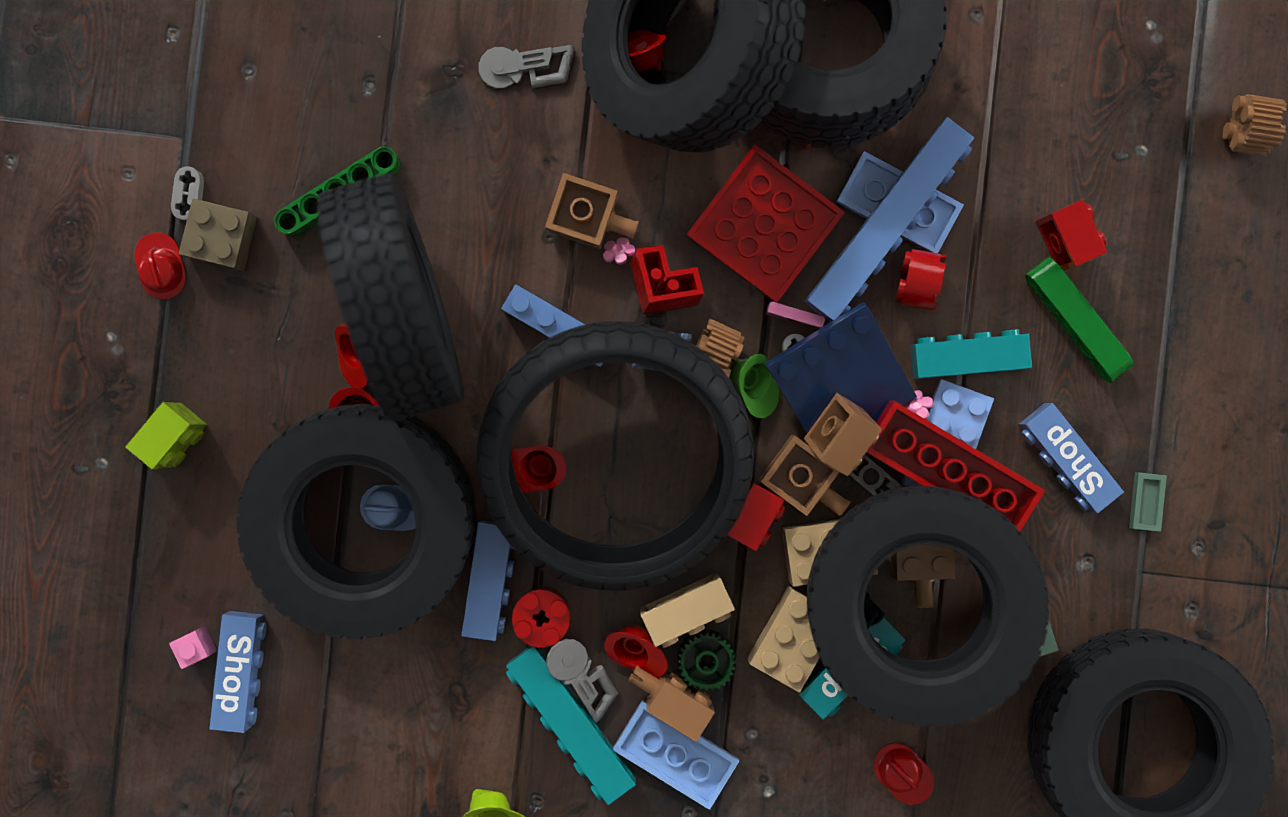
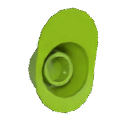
M476 789L472 793L470 810L463 817L525 816L510 809L507 797L503 793Z

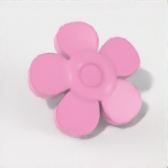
M627 238L617 239V244L614 241H608L604 245L605 252L603 253V258L606 262H612L615 259V262L621 265L627 262V256H633L635 247L629 244Z
M919 390L914 391L917 397L903 406L926 419L929 416L927 409L933 406V400L929 396L923 397V393Z

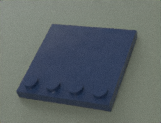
M864 302L765 363L806 434L836 393L863 408L875 422L879 419L889 400L904 405L917 397L872 313Z

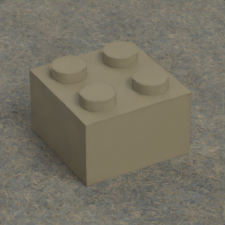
M192 198L179 254L191 259L244 271L258 217L246 211Z

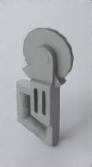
M566 45L519 53L517 49L512 51L505 47H493L481 56L479 73L481 79L488 86L495 89L507 88L514 82L518 85L524 73L528 72L532 89L567 83L575 55L574 45ZM563 54L558 73L536 76L535 71L550 69L553 56Z
M573 639L557 642L547 655L546 665L548 671L554 678L561 680L565 685H572L596 723L602 719L619 693L602 665L588 672L592 661L588 658L586 648L580 642ZM597 679L605 694L596 708L593 709L591 704L597 697L598 692L592 682Z

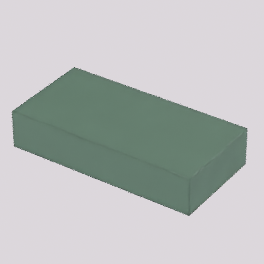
M1135 472L1129 528L1161 532L1167 475Z

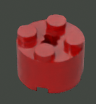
M912 249L911 252L906 251L901 268V273L906 274L905 280L900 279L895 301H901L903 306L935 311L937 307L936 297L940 295L946 255Z
M539 586L524 593L515 605L512 614L515 634L526 644L539 648L549 647L559 642L566 634L571 620V609L566 598L560 591L548 586ZM541 610L545 611V616L549 618L545 619L543 623L539 622L538 617L535 616Z

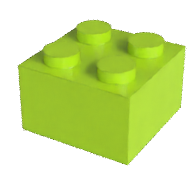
M162 402L127 444L126 448L152 470L172 468V466L177 467L185 459L186 454L184 452L187 448L198 443L204 436L202 430L207 424L182 403Z

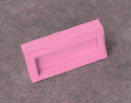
M775 302L768 304L765 313L766 315L818 330L823 327L825 322L824 316Z

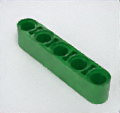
M388 147L375 149L278 211L274 218L276 228L289 237L301 236L319 224L318 212L310 214L309 206L312 202L318 201L321 193L338 186L356 182L357 175L362 171L369 173L368 178L387 173H394L396 175L401 169L400 158ZM385 156H391L393 158L392 165L388 168H381V159ZM295 216V226L290 230H286V219Z
M1047 257L1025 274V279L1102 378L1112 383L1134 365L1131 356L1056 261Z

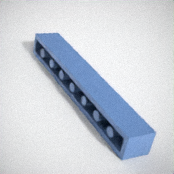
M946 117L934 130L804 303L819 315L824 316L829 322L851 309L848 305L854 296L859 298L868 287L865 281L871 273L876 276L886 262L883 258L887 252L891 251L893 253L902 243L903 239L900 235L906 228L911 230L921 216L917 213L922 206L928 207L937 197L938 193L935 192V189L940 183L945 185L955 173V170L952 169L954 164L958 160L963 162L973 148L969 145L974 140V137L949 117Z

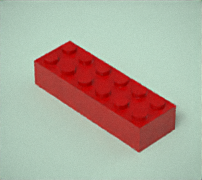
M889 400L876 422L882 429L878 440L866 451L922 486H936L955 490L989 505L1006 517L1017 527L1019 532H1021L1045 492L1044 489L893 400Z

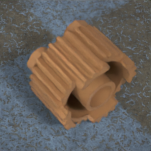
M1246 94V96L1238 95L1233 101L1231 122H1227L1223 128V139L1229 140V147H1231L1233 152L1267 157L1270 149L1273 146L1278 147L1281 145V140L1284 139L1283 135L1286 133V126L1281 124L1283 119L1281 115L1283 114L1282 111H1286L1287 103L1282 99L1250 94Z
M709 319L706 328L709 331L703 329L696 346L715 361L729 378L732 365L731 359L737 361L743 348L744 337L741 336V332Z

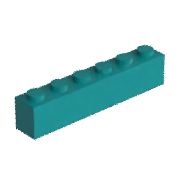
M529 646L507 663L508 671L506 674L515 686L519 684L525 692L523 697L532 709L535 707L542 715L540 720L549 732L553 730L558 736L557 743L566 755L568 753L572 755L576 761L574 767L583 778L587 776L593 785L590 787L597 799L600 801L604 799L608 805L636 785V777L620 755L613 751L612 744L570 687L549 673L546 665L547 656L542 649Z

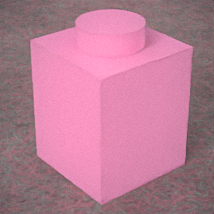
M206 626L169 643L181 669L217 652Z

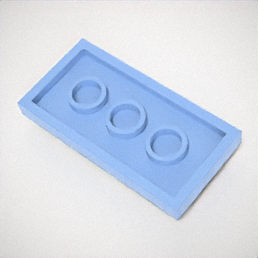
M864 151L836 203L867 219L902 174V171ZM936 189L935 192L938 195L928 207L923 205L917 213L921 216L911 230L906 228L900 235L906 241L932 253L939 252L964 204Z
M939 379L932 397L933 406L928 408L929 416L926 420L976 449L994 398ZM905 475L901 483L905 487L922 486Z
M643 699L613 746V751L709 810L739 763V758L705 737L700 736L698 741L695 742L648 713L646 701Z

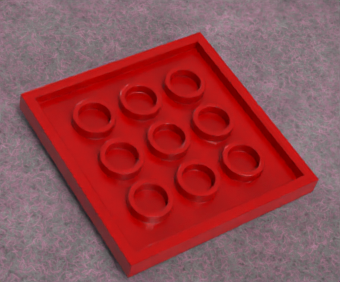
M754 144L686 236L773 302L777 303L845 212Z

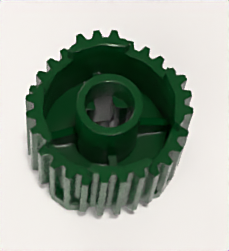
M703 629L693 634V636L688 635V640L684 639V644L680 645L677 656L678 666L684 681H688L689 686L693 685L694 688L698 686L699 690L705 688L706 691L709 688L714 690L716 687L721 689V685L726 686L725 682H730L729 677L730 675L733 676L732 670H735L734 664L736 663L734 650L728 639H725L724 635L720 636L719 632L715 633L712 629ZM703 655L713 656L711 657L712 663L710 665L705 662L699 663L702 661L701 657Z

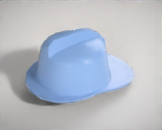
M376 485L368 489L362 496L360 503L361 515L371 527L380 530L407 531L416 528L412 505L399 485Z

